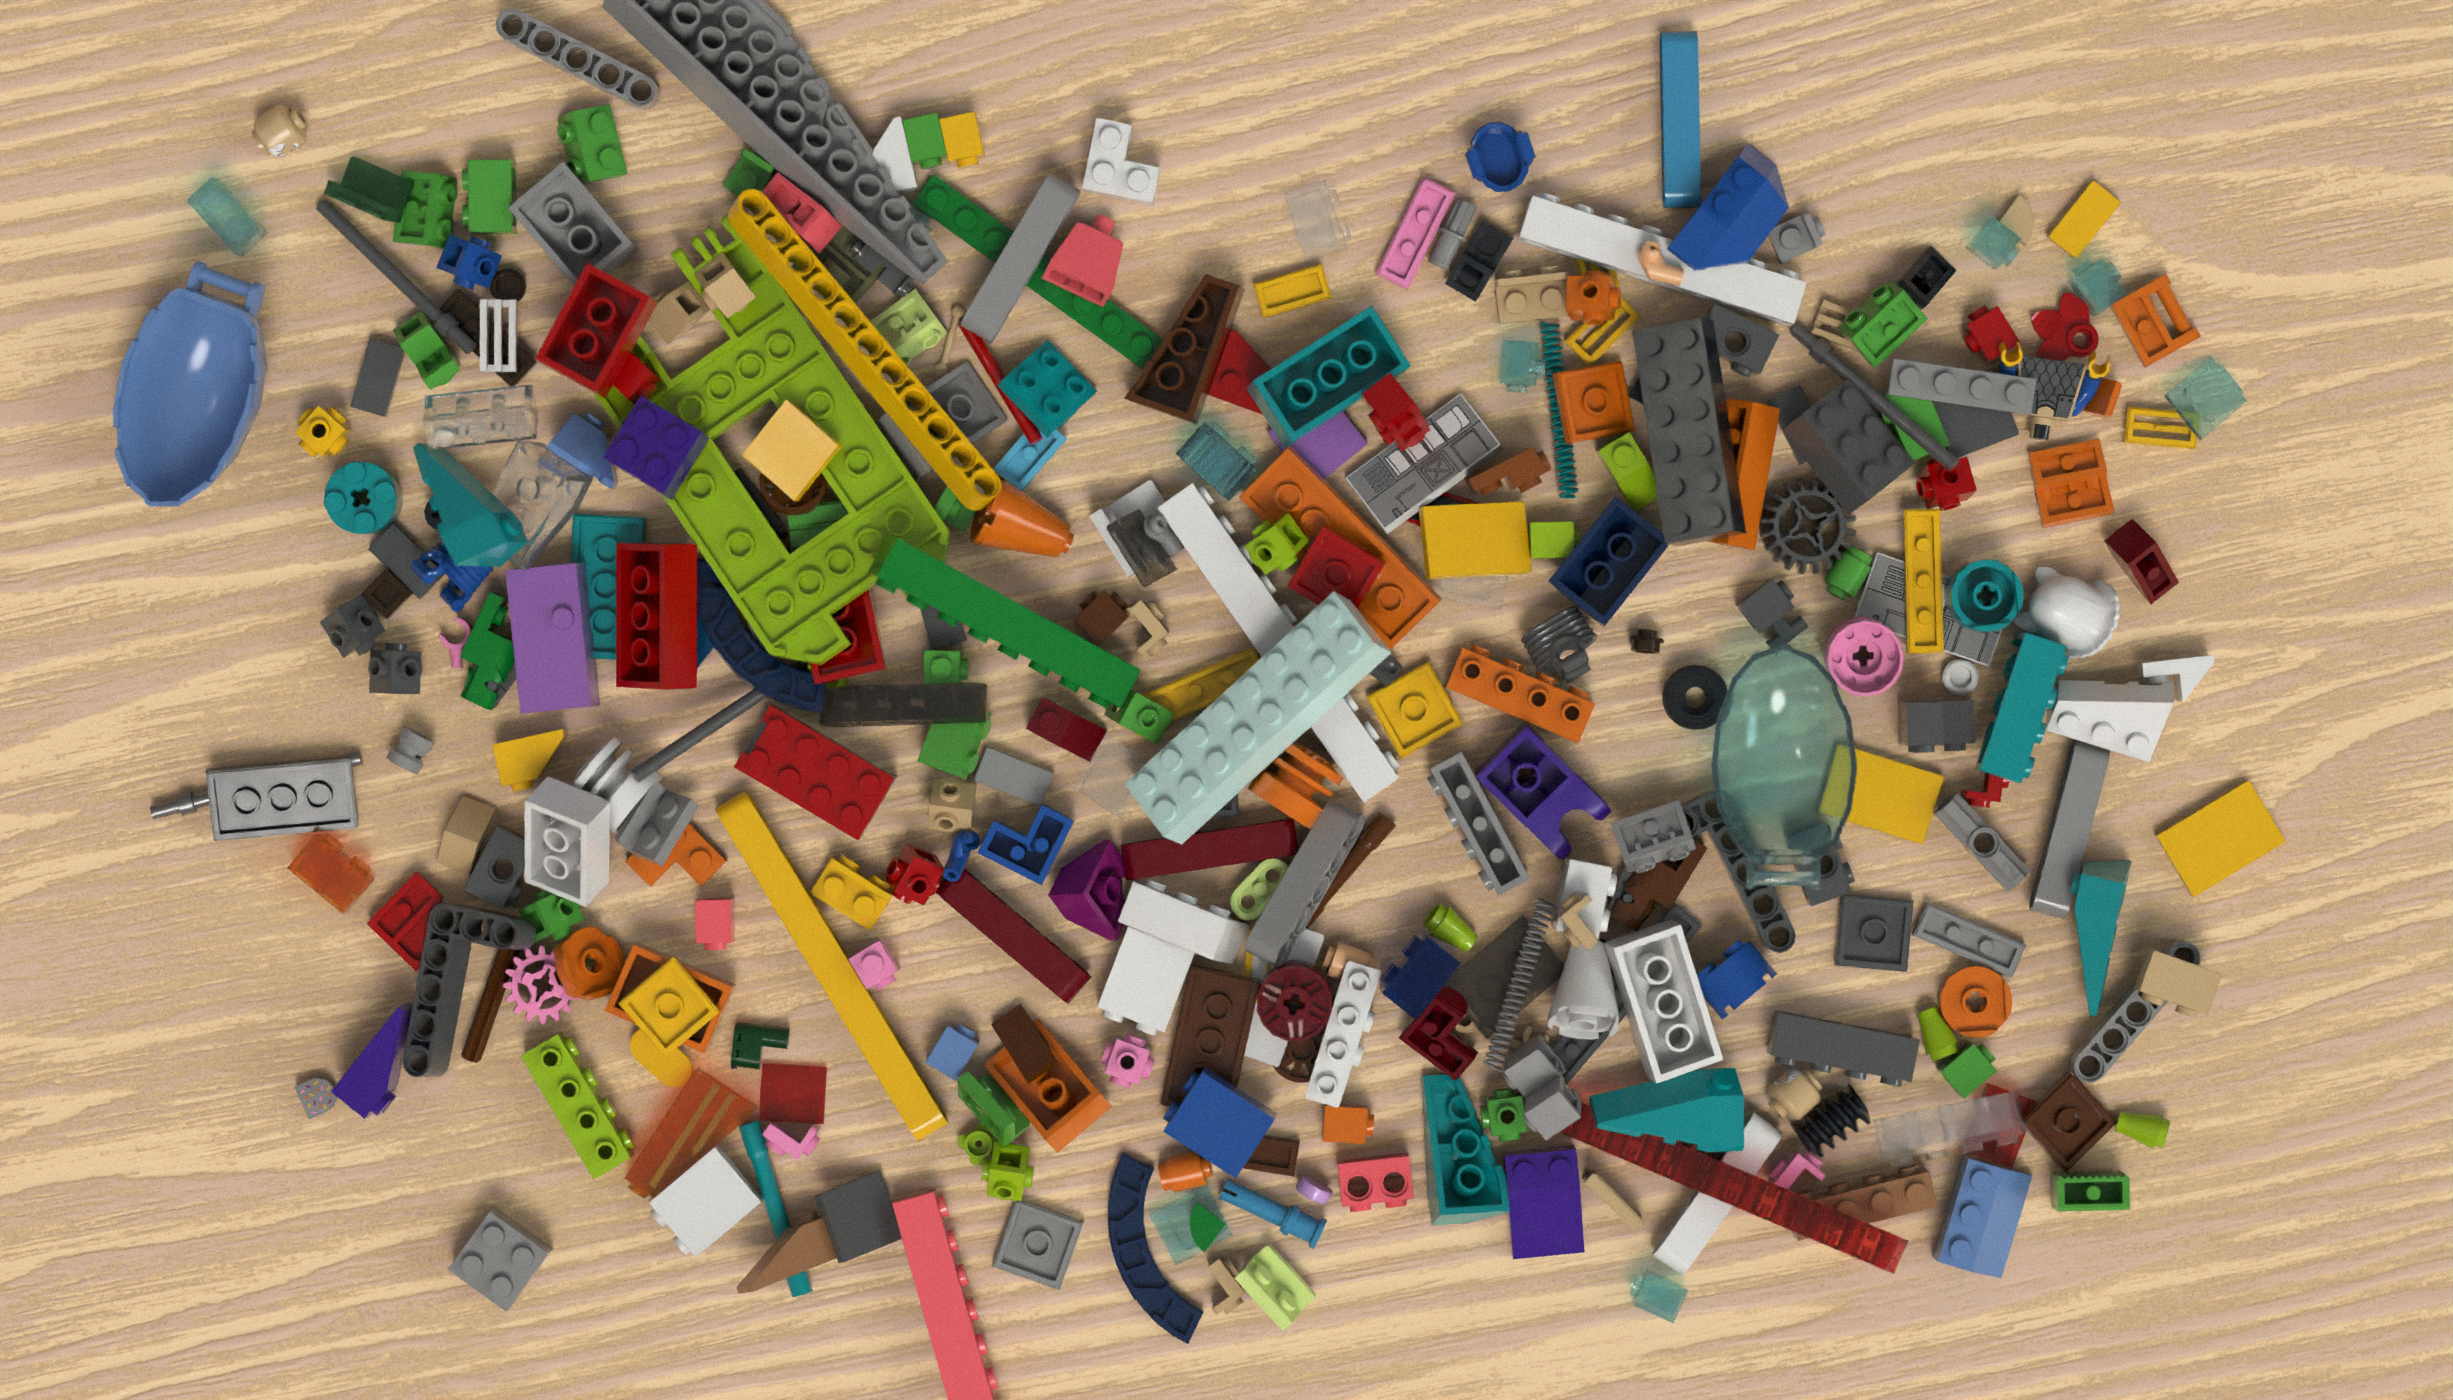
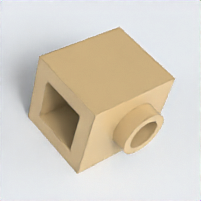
M723 252L694 273L705 290L700 294L712 311L719 308L726 318L742 311L750 301L756 298L744 278Z
M688 281L674 291L668 288L654 299L658 304L648 321L665 342L670 344L690 331L711 309Z

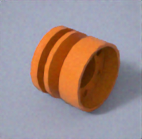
M1293 742L1285 750L1289 753L1285 761L1280 757L1273 761L1279 767L1277 773L1274 774L1263 770L1252 780L1248 789L1297 822L1311 829L1323 811L1321 806L1312 799L1315 792L1327 797H1332L1334 794L1321 785L1322 781L1326 777L1340 785L1344 778L1336 772L1329 761L1301 743Z

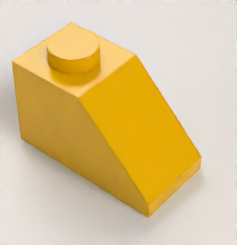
M567 728L493 744L492 747L501 787L511 785L512 792L532 788V780L543 776L568 736Z

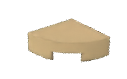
M2018 195L1996 225L2024 246L2028 244L2032 236L2034 220L2028 203L2022 196Z

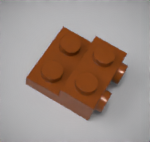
M1531 447L1472 477L1466 483L1472 494L1480 491L1483 497L1503 487L1501 479L1504 478L1510 491L1518 487L1522 493L1542 483L1539 476L1552 470L1544 452L1541 450L1536 453L1534 447Z

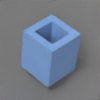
M960 1022L957 1023L956 1027L949 1023L925 1063L956 1081L979 1044V1041L974 1038L977 1033Z

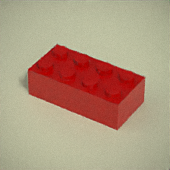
M659 542L616 543V687L658 690L697 688V544Z

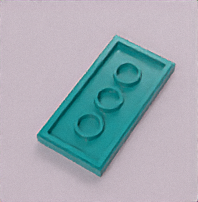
M573 514L571 563H585L594 659L616 660V543L645 542L646 518Z

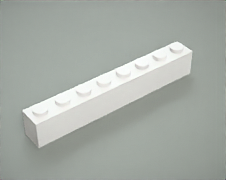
M1540 192L1539 197L1532 195L1529 199L1517 241L1579 259L1605 269H1611L1627 276L1788 327L1795 323L1807 282L1799 280L1800 274L1786 269H1779L1778 273L1764 269L1765 263L1755 259H1750L1747 263L1694 271L1667 250L1673 240L1662 237L1663 231L1660 229L1642 225L1640 230L1628 226L1629 220L1612 214H1608L1607 219L1593 215L1595 211L1593 208L1582 204L1574 203L1573 208L1559 204L1560 198ZM1654 241L1660 245V253L1666 265L1684 269L1680 286L1652 280L1646 276L1638 260L1639 249L1645 242Z

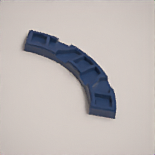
M697 559V609L699 617L714 649L726 665L749 686L768 698L797 709L823 713L826 683L815 685L812 673L780 662L764 651V648L757 643L745 626H743L736 612L733 599L708 562Z
M1122 1152L1114 1172L1108 1202V1230L1116 1265L1128 1290L1143 1310L1168 1333L1188 1344L1204 1310L1183 1298L1164 1278L1153 1259L1145 1234V1195L1155 1167Z

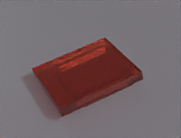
M762 1063L759 1121L824 1124L827 1067Z

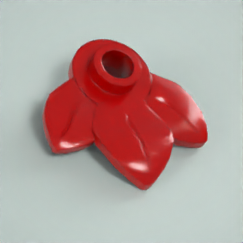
M2065 292L2061 297L2058 311L2043 310L2031 315L2034 331L2044 340L2036 353L2038 357L2065 361L2071 356L2078 358L2086 357L2095 351L2099 342L2098 333L2089 324V308L2079 297ZM2082 333L2086 337L2084 346H2077L2074 343L2075 334Z

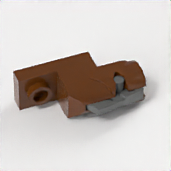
M1694 840L1696 849L1690 851L1689 856L1674 861L1677 863L1674 869L1662 862H1658L1653 869L1636 873L1635 871L1628 872L1625 866L1616 885L1614 896L1611 897L1607 907L1610 915L1638 931L1641 924L1656 909L1654 907L1656 901L1671 909L1708 848Z

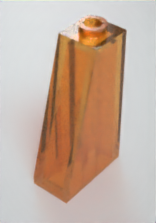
M698 1067L624 1179L630 1182L628 1188L643 1198H647L648 1195L655 1198L748 1119L758 1106Z

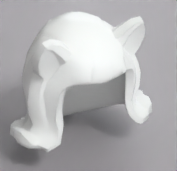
M2038 567L2035 571L2038 587L2031 595L2029 610L2019 614L2014 622L2024 631L2039 633L2045 639L2066 645L2064 654L2069 655V659L2085 658L2101 651L2108 640L2112 638L2113 631L2117 628L2120 618L2119 598L2114 587L2109 586L2104 580L2100 579L2094 580L2093 586H2090L2080 578L2060 575L2049 567Z

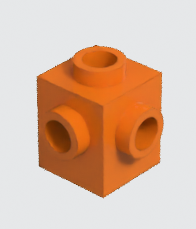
M1587 271L1585 275L1567 276L1565 311L1571 320H1582L1584 324L1601 325L1604 323V320H1614L1615 309H1619L1621 305L1620 287H1616L1610 275H1606L1602 271Z

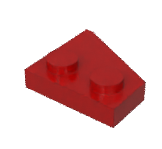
M1234 330L1230 331L1208 395L1263 415L1246 388L1253 380L1272 368Z
M417 871L366 924L415 971H419L429 915L436 905L442 904L444 896Z

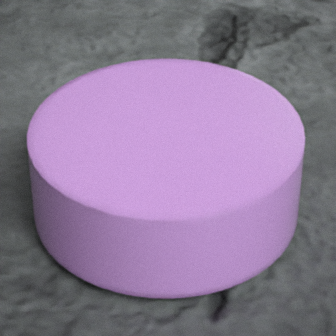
M1304 1174L1301 1175L1296 1184V1189L1299 1193L1319 1204H1327L1333 1193L1332 1189L1321 1181Z

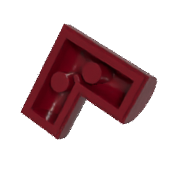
M1441 987L1399 1036L1400 1040L1454 1081L1461 1076L1478 1054L1476 1049L1452 1032L1466 1014L1468 1006L1465 998L1457 990L1450 987Z

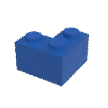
M1044 803L1027 835L995 819L977 853L1042 885L1075 819Z

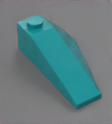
M417 443L413 447L422 479L431 487L434 495L429 499L431 509L438 511L441 518V523L437 525L439 535L456 566L500 567L529 543L523 532L522 523L514 516L513 512L440 444Z
M1735 1068L1694 1070L1657 1084L1650 1081L1593 1095L1589 1098L1596 1128L1635 1137H1640L1645 1133L1663 1137V1143L1673 1145L1678 1140L1696 1144V1150L1706 1152L1743 1151L1744 1095Z
M1447 1074L1423 1076L1426 1176L1431 1226L1469 1223L1508 1213L1510 1206L1506 1175L1494 1157L1490 1148L1491 1143L1487 1134L1484 1135L1475 1116L1476 1111L1460 1077L1454 1081Z

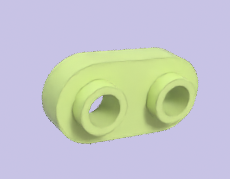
M1277 858L1263 860L1233 891L1230 898V906L1233 913L1243 920L1258 918L1289 868L1287 864ZM1276 869L1280 874L1278 881L1269 882L1266 879L1267 871ZM1251 895L1254 897L1255 904L1252 908H1244L1242 906L1241 899L1243 896Z

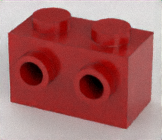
M1391 373L1361 394L1371 410V413L1368 414L1369 419L1388 446L1394 442L1403 452L1408 447L1419 444L1425 437V434L1430 431L1415 402Z

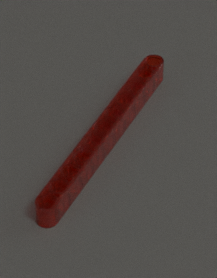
M1584 1103L1581 1105V1118L1560 1131L1564 1135L1893 1274L1897 1270L1908 1240L1686 1146L1675 1143V1145L1663 1143V1137L1645 1133L1640 1137L1598 1129L1596 1128L1591 1107Z

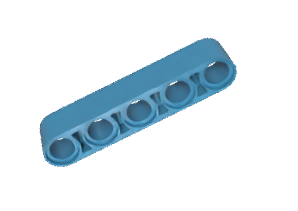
M1697 31L1660 32L1663 207L1695 208L1701 204Z

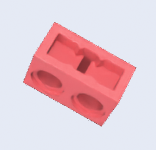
M778 172L761 191L799 237L819 254L842 227L824 207Z
M1408 1153L1337 1161L1342 1207L1349 1206L1350 1212L1371 1210V1204L1385 1202L1386 1208L1402 1207L1407 1205L1406 1200L1414 1199ZM1397 1172L1403 1176L1404 1182L1401 1188L1392 1191L1383 1185V1180L1388 1173ZM1355 1176L1364 1177L1368 1181L1367 1190L1362 1194L1351 1193L1347 1188L1351 1178Z

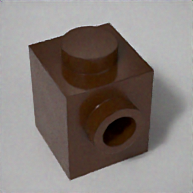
M1093 591L1079 604L1083 611L1073 621L1099 646L1130 617L1125 612L1129 605L1115 591L1110 596L1105 591L1100 595Z

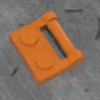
M2167 274L2156 278L2109 305L2144 368L2201 337L2197 328H2192L2169 287L2171 281ZM2155 292L2180 334L2174 339L2171 338L2148 297Z

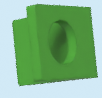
M1131 689L1118 711L1117 706L1110 703L1104 715L1158 744L1171 722L1174 712Z

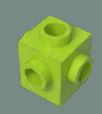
M1286 513L1272 524L1266 519L1251 531L1254 537L1244 547L1248 551L1252 562L1267 575L1275 568L1282 572L1298 560L1295 555L1309 540L1290 514Z
M994 1142L991 1160H984L981 1180L988 1181L986 1196L997 1197L1002 1200L1022 1201L1024 1187L1031 1188L1034 1167L1028 1166L1030 1147L1008 1144L1003 1147L1000 1142Z

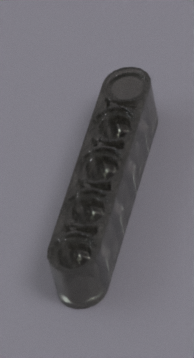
M975 682L825 687L823 713H819V725L826 727L982 723L986 722L987 685Z

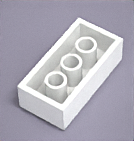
M1670 919L1604 942L1646 1077L1657 1084L1722 1061L1723 1056L1681 924Z

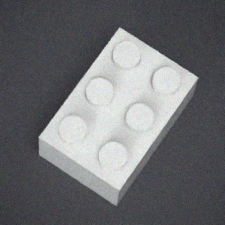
M548 776L525 800V882L587 907L609 883L610 801Z

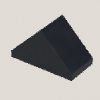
M1930 246L1895 282V285L1904 289L1921 310L1930 303L1957 270Z

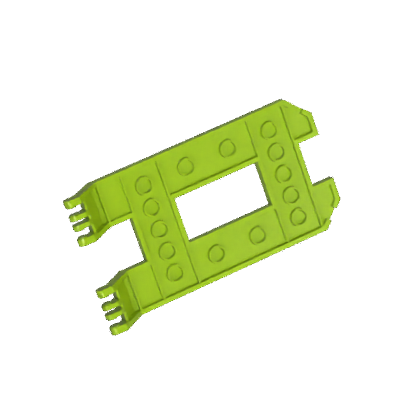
M727 213L720 221L728 233L730 232L735 240L723 247L719 241L720 238L713 228L707 227L703 232L717 251L713 256L698 235L691 238V243L705 259L700 265L694 268L682 247H678L670 254L699 295L705 290L694 273L722 252L744 278L756 298L750 301L745 309L734 313L729 318H726L719 308L712 311L730 339L673 379H671L641 335L632 352L660 379L655 384L657 386L656 391L648 400L700 430L709 438L673 499L670 500L664 495L663 497L694 543L697 544L698 549L768 653L774 657L823 665L851 645L832 615L876 585L875 582L878 577L868 573L887 535H893L945 563L951 532L789 295L732 228L728 221ZM613 385L606 399L596 393L594 395L617 429L620 430L634 404ZM786 399L791 400L842 445L821 473L849 513L791 554L713 441L771 400L778 409ZM902 591L907 598L909 594Z

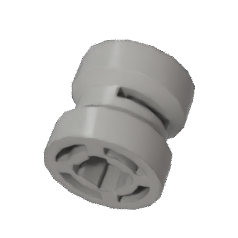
M403 726L398 735V747L391 748L386 758L394 764L414 774H418L423 766L421 758L432 750L435 742L423 734Z

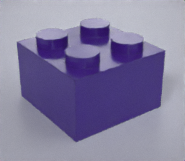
M640 396L603 458L672 500L709 438L700 430Z

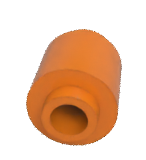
M1194 1151L1167 1157L1166 1162L1158 1163L1159 1176L1164 1191L1173 1190L1175 1193L1208 1185L1207 1177L1213 1176L1211 1162Z

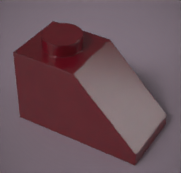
M2133 519L2104 540L2115 561L2150 604H2153L2179 583L2157 542Z
M1043 697L1026 728L1091 762L1107 732L1106 729L1046 697Z

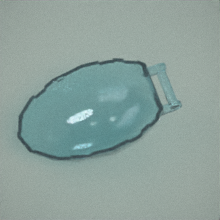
M1782 643L1774 648L1753 654L1732 678L1716 719L1711 763L1716 806L1732 842L1746 855V889H1754V885L1811 886L1812 890H1820V858L1837 843L1852 809L1857 773L1852 723L1847 708L1843 704L1838 692L1837 683L1813 654L1811 656V654L1793 649L1790 645ZM1755 863L1771 865L1811 864V872L1755 871Z

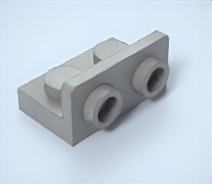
M656 782L630 811L615 836V840L634 856L663 867L699 805L688 797L668 791L660 783Z
M1680 800L1611 823L1628 872L1642 873L1649 871L1658 862L1667 859L1670 861L1681 860L1689 856L1690 851L1696 849Z

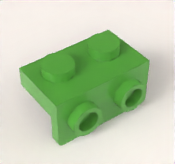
M610 104L571 111L558 118L557 133L560 142L564 144L567 155L566 165L583 185L618 178L627 174Z

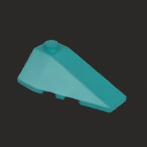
M2130 860L2086 862L2082 873H2075L2070 894L2077 895L2074 908L2089 1015L2097 1016L2110 963L2109 956L2117 932L2116 922L2123 904L2132 862Z

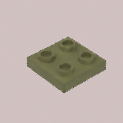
M842 225L841 229L820 254L810 246L808 248L853 302L857 304L885 268L880 264L871 274L852 258L853 254L849 249L857 240L862 243L864 242ZM794 263L792 268L800 271L799 267Z

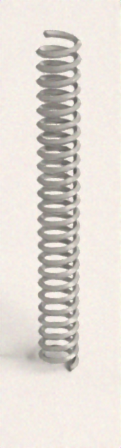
M1540 897L1537 898L1540 902L1534 903L1538 909L1532 910L1536 916H1531L1530 919L1533 922L1528 923L1531 929L1525 931L1529 936L1523 937L1527 943L1521 944L1525 950L1519 951L1523 957L1516 958L1520 962L1514 965L1518 970L1512 971L1513 975L1516 976L1510 978L1514 984L1508 985V988L1512 991L1505 992L1510 998L1503 999L1506 1003L1501 1006L1504 1011L1499 1012L1502 1018L1497 1019V1022L1501 1025L1494 1026L1499 1032H1493L1492 1035L1497 1039L1490 1040L1493 1045L1488 1046V1049L1491 1052L1486 1053L1489 1059L1483 1061L1487 1066L1499 1072L1502 1069L1493 1064L1504 1065V1062L1495 1057L1506 1058L1507 1056L1497 1050L1509 1051L1507 1047L1499 1043L1511 1044L1509 1040L1501 1036L1514 1037L1511 1033L1502 1029L1516 1030L1515 1027L1504 1022L1518 1023L1517 1020L1506 1015L1520 1017L1519 1013L1510 1009L1522 1010V1007L1512 1002L1521 1004L1525 1002L1514 995L1523 997L1527 995L1516 988L1529 989L1528 986L1517 981L1531 982L1530 979L1519 974L1533 976L1532 972L1523 968L1535 969V966L1525 961L1535 963L1538 961L1527 954L1539 956L1540 953L1529 947L1542 948L1541 945L1530 940L1544 942L1543 938L1532 933L1546 935L1545 931L1534 926L1549 928L1547 924L1538 920L1551 921L1550 918L1540 913L1552 915L1553 912L1542 906L1555 908L1554 904Z

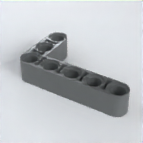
M1708 791L1681 804L1683 812L1691 818L1690 831L1692 837L1707 831L1761 942L1773 952L1782 953L1788 951L1795 943L1796 935L1794 928L1729 798L1721 792ZM1713 797L1720 798L1724 806L1722 813L1717 817H1709L1705 812L1707 800ZM1733 829L1739 834V843L1733 849H1725L1721 844V836L1726 830ZM1747 861L1754 865L1755 875L1751 880L1744 882L1738 878L1737 868L1741 863ZM1759 894H1767L1771 899L1770 909L1762 914L1756 913L1753 909V900ZM1776 926H1783L1787 932V939L1781 945H1772L1769 941V932Z
M438 904L431 910L403 1055V1066L409 1075L413 1077H439L448 1069L471 944L476 943L498 949L526 950L532 946L536 938V929L530 920L464 904ZM452 914H453V917H454L453 925H451V916H452ZM482 921L484 922L483 932L481 931ZM514 928L515 936L512 940L511 931ZM445 950L447 951V959H446V961H445V958H444ZM439 985H440V988H441V993H440V995H438V987H439ZM432 1021L434 1022L433 1032H432V1029H431V1023H432ZM426 1056H427V1058H428L427 1066L425 1065V1057H426Z

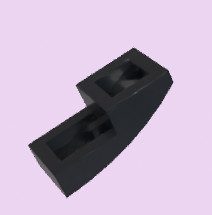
M1483 219L1445 284L1476 302L1514 236Z

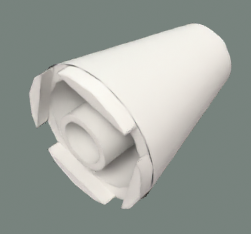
M1597 939L1599 942L1588 951L1582 945L1576 949L1571 943L1548 1013V1027L1552 1029L1553 1025L1559 1027L1558 1034L1575 1039L1592 1040L1599 1039V1032L1609 1031V1037L1619 1031L1620 1019L1610 962L1605 945L1600 939Z

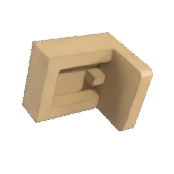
M1140 600L1130 610L1153 637L1136 651L1141 656L1146 651L1150 656H1153L1167 644L1163 637L1169 632L1160 623L1164 615L1154 603L1150 601L1145 605Z
M1577 892L1570 896L1560 905L1563 912L1558 916L1568 927L1563 931V934L1576 949L1582 945L1588 951L1599 941L1576 914L1592 901V898L1587 893L1581 897Z
M1218 1255L1208 1263V1269L1227 1294L1212 1305V1309L1216 1314L1222 1310L1228 1314L1244 1302L1241 1296L1245 1294V1290L1234 1279L1239 1269L1229 1258L1224 1262L1221 1256Z

